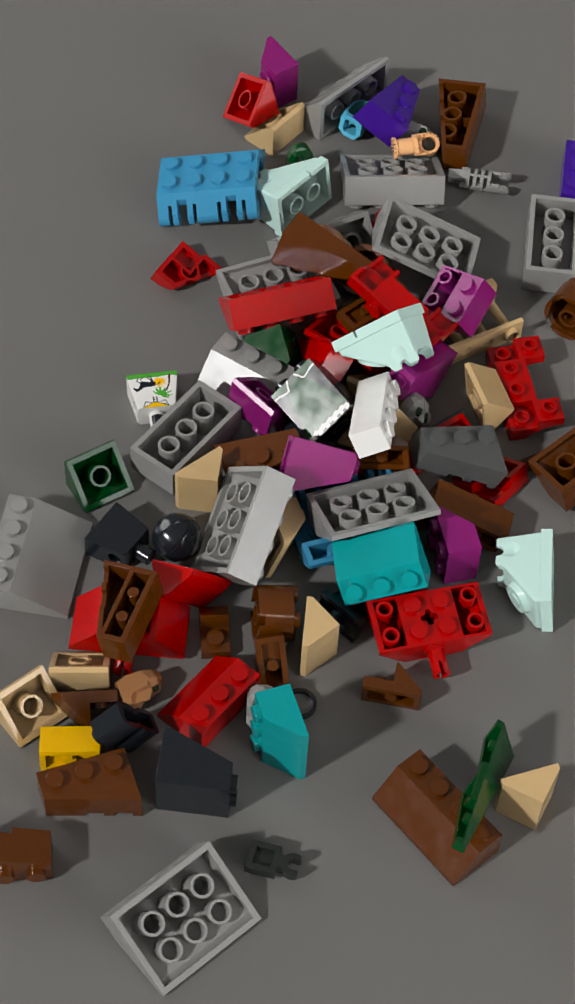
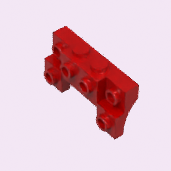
M382 255L372 263L357 269L350 275L347 285L366 301L364 308L376 319L397 309L421 303L396 280L399 277L400 271L392 270L383 262L384 257ZM421 303L425 311L422 315L433 348L437 343L440 344L454 332L459 323H452L441 313L442 308L440 307L428 315L430 310Z
M539 335L513 338L512 345L486 349L485 360L487 367L496 369L515 409L504 420L509 441L526 439L542 429L564 424L565 417L559 398L537 400L527 367L530 364L544 362L545 354Z

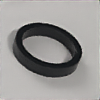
M304 688L293 689L294 695L305 694L312 700V709L307 713L301 714L303 720L311 717L316 711L317 706L315 695Z

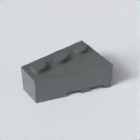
M493 425L420 428L408 442L410 455L416 469L443 476L448 474L462 477V481L470 483L473 480L485 483L486 487L494 489L508 474Z

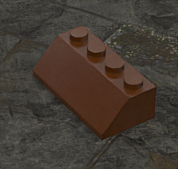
M574 427L528 460L529 466L548 495L566 512L575 506Z
M419 749L394 769L373 795L372 800L452 886H455L498 852L502 834L483 815L464 853L462 854L452 848L462 792Z

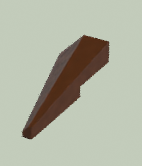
M301 212L284 229L271 260L272 264L278 267L281 264L293 267L294 271L301 272L305 270L317 273L318 276L331 277V280L347 283L350 275L357 269L372 263L368 258ZM396 279L403 287L406 288V285Z

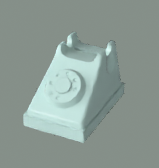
M322 156L275 169H263L258 174L260 178L258 179L257 196L261 207L260 219L273 228L278 236H282L284 229L299 212L309 217L332 199L328 159Z
M421 303L397 309L331 342L335 352H339L343 357L357 359L359 363L366 366H387L394 372L403 369L402 363L408 366L417 364L419 354L424 355L426 359L434 355L422 315L425 311Z
M541 529L539 533L498 538L496 540V548L503 550V554L497 555L495 561L498 569L503 570V575L497 576L498 586L507 590L509 598L516 609L521 613H525L535 627L541 628L542 632H553V529Z

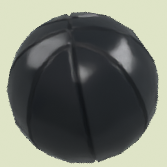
M170 513L162 517L155 525L152 542L156 552L161 557L171 562H182L196 554L202 542V533L198 523L191 516L184 513Z

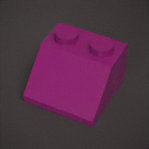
M272 36L267 37L261 59L260 78L271 82L279 108L297 99L299 63Z
M235 377L233 379L228 399L242 407V419L248 420L253 425L252 429L258 435L279 432L289 419V416L272 399L271 396L274 392L257 377Z

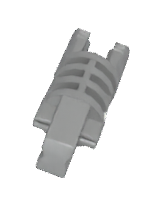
M462 167V169L449 168L447 181L448 183L458 184L459 188L509 195L510 189L507 186L492 184L491 181H511L512 173L472 167Z

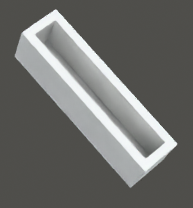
M389 372L358 381L349 438L359 459L391 449L392 437L395 436L394 423L397 422L396 409L399 408L398 396L401 393L397 381L391 379Z

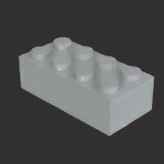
M531 194L527 216L522 289L556 293L563 283L567 282L570 278H575V199Z
M199 380L130 447L131 468L174 495L175 473L214 450V445L225 443L241 427L242 407Z

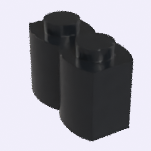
M125 702L115 703L90 722L92 736L98 744L115 747L116 749L124 747L127 753L133 752L159 733L154 717L150 712L143 708L134 709Z

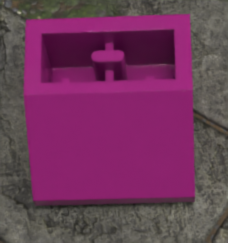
M443 265L422 303L430 310L428 315L438 307L442 308L441 313L452 323H459L454 332L472 338L497 293L484 278Z
M439 506L441 514L429 519L430 534L426 536L429 551L433 550L435 555L433 562L436 574L441 575L443 584L476 579L482 546L475 524Z

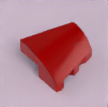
M182 241L150 279L166 289L176 290L216 275V270L222 268L209 256L204 254L201 257Z
M504 456L508 474L494 489L486 487L485 483L473 480L470 483L462 481V478L458 476L452 478V483L456 487L476 494L484 500L502 506L529 481L526 463Z

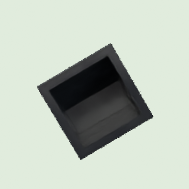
M164 727L155 779L156 809L229 818L230 807H236L238 795V775H233V762L176 730Z

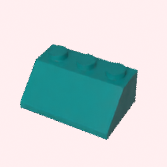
M414 521L335 540L331 543L336 581L345 606L422 589L429 585L431 570Z
M286 684L256 692L255 703L251 706L253 720H250L253 733L250 735V742L253 751L259 752L262 762L299 780L304 779L306 776L309 734L291 685Z

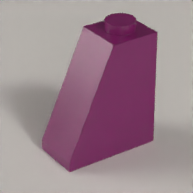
M443 342L437 343L433 347L434 355L426 359L424 355L419 354L417 364L408 366L402 363L403 369L397 372L391 370L389 375L392 380L397 381L401 394L398 397L404 401L414 392L419 393L424 398L433 397L458 353Z
M289 435L279 472L296 479L293 489L297 491L349 482L352 475L356 476L360 460L357 459V453Z

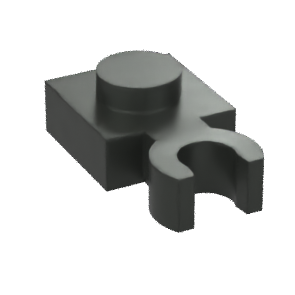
M252 839L244 872L274 879L277 871L281 872L289 880H297L298 871L288 868V865H301L302 857L296 853H290L286 856L281 855L282 846Z

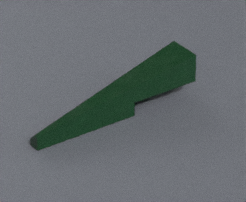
M499 719L484 737L478 771L461 795L452 848L462 854L466 850L496 793L500 780L506 774L514 758L505 723Z

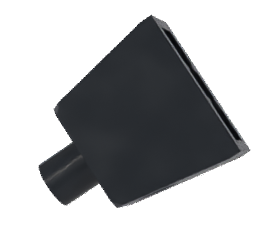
M117 502L84 538L85 553L103 562L108 560L131 565L138 559L144 564L149 565L156 554V550L148 546L149 530L147 526Z

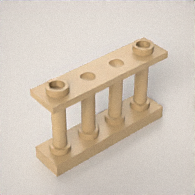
M494 279L486 280L496 292L497 284ZM494 298L488 311L499 326L486 330L480 322L475 331L477 335L464 339L459 333L452 332L449 336L454 344L449 345V347L458 353L452 364L485 352L487 348L497 347L507 342L511 343L513 338H520L524 320L520 317L509 322L495 303Z

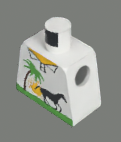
M177 370L126 375L127 395L136 420L139 424H150L151 428L177 402Z

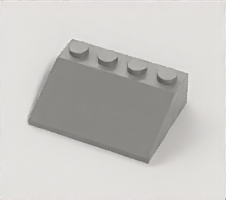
M393 153L340 154L342 192L345 206L358 209L363 208L364 205H373L376 208H382L389 195L412 206L423 205L427 208H435L437 205H444L445 174L437 154L431 157L423 155L414 156L411 154L399 156L398 159H394Z
M389 195L377 216L373 228L372 250L435 279L443 265L472 274L481 238Z
M273 255L216 270V276L223 297L318 276V274L305 270L301 272L294 271L293 267L279 264V267L275 266L271 262ZM332 282L337 307L334 310L340 311L341 297ZM314 314L304 316V321L289 323L288 320L279 321V324L292 331H298L307 328L320 317L314 318ZM263 325L253 327L254 332L252 333L264 330ZM252 333L238 335V337L240 340L243 341L245 336L250 335Z
M269 466L228 467L203 533L200 548L196 552L191 568L229 579L233 583L257 586V583L263 577L267 556L274 547L273 539L276 531L283 522V512L286 504L293 495V485L296 479Z
M412 468L306 494L309 523L318 537L329 541L441 514V509Z
M9 494L0 523V608L68 619L86 554L84 538L92 530L93 523L37 498Z
M209 841L199 842L100 917L120 947L162 996L166 995L262 919Z

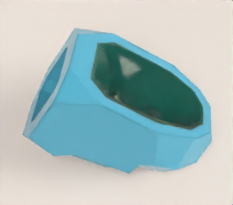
M354 101L345 109L341 115L338 127L344 136L354 140L363 135L366 128L356 121L353 116L368 101Z

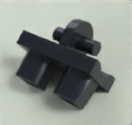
M327 589L321 592L319 604L340 624L339 633L352 643L356 641L362 627L366 624L369 616L368 612L362 607H357L353 610L351 607L345 606L340 590L335 593H331Z

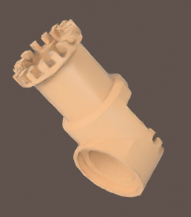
M430 132L412 134L411 137L402 139L392 137L393 157L398 159L399 156L411 154L414 156L423 155L431 157L439 149V137ZM424 139H432L435 142V148L431 151L425 150L422 147Z

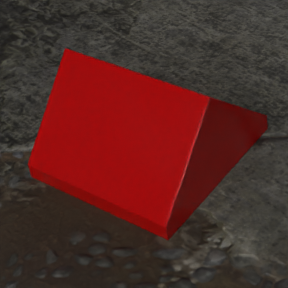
M240 72L223 118L254 128L280 114L271 82Z
M153 560L151 564L153 571H157L159 574L164 598L198 608L205 607L231 584L229 579L193 568Z

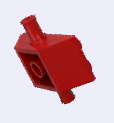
M478 581L427 590L426 587L410 591L411 593L366 601L379 656L402 662L428 658L434 679H440V673L442 679L451 674L446 659L447 654L461 652L490 637L493 633Z
M102 585L76 598L69 649L102 652L97 639L99 608L102 602ZM162 595L135 655L184 659L191 607L184 603L164 598ZM115 659L113 673L121 677L123 667L125 670L124 676L131 674L133 659L131 663Z

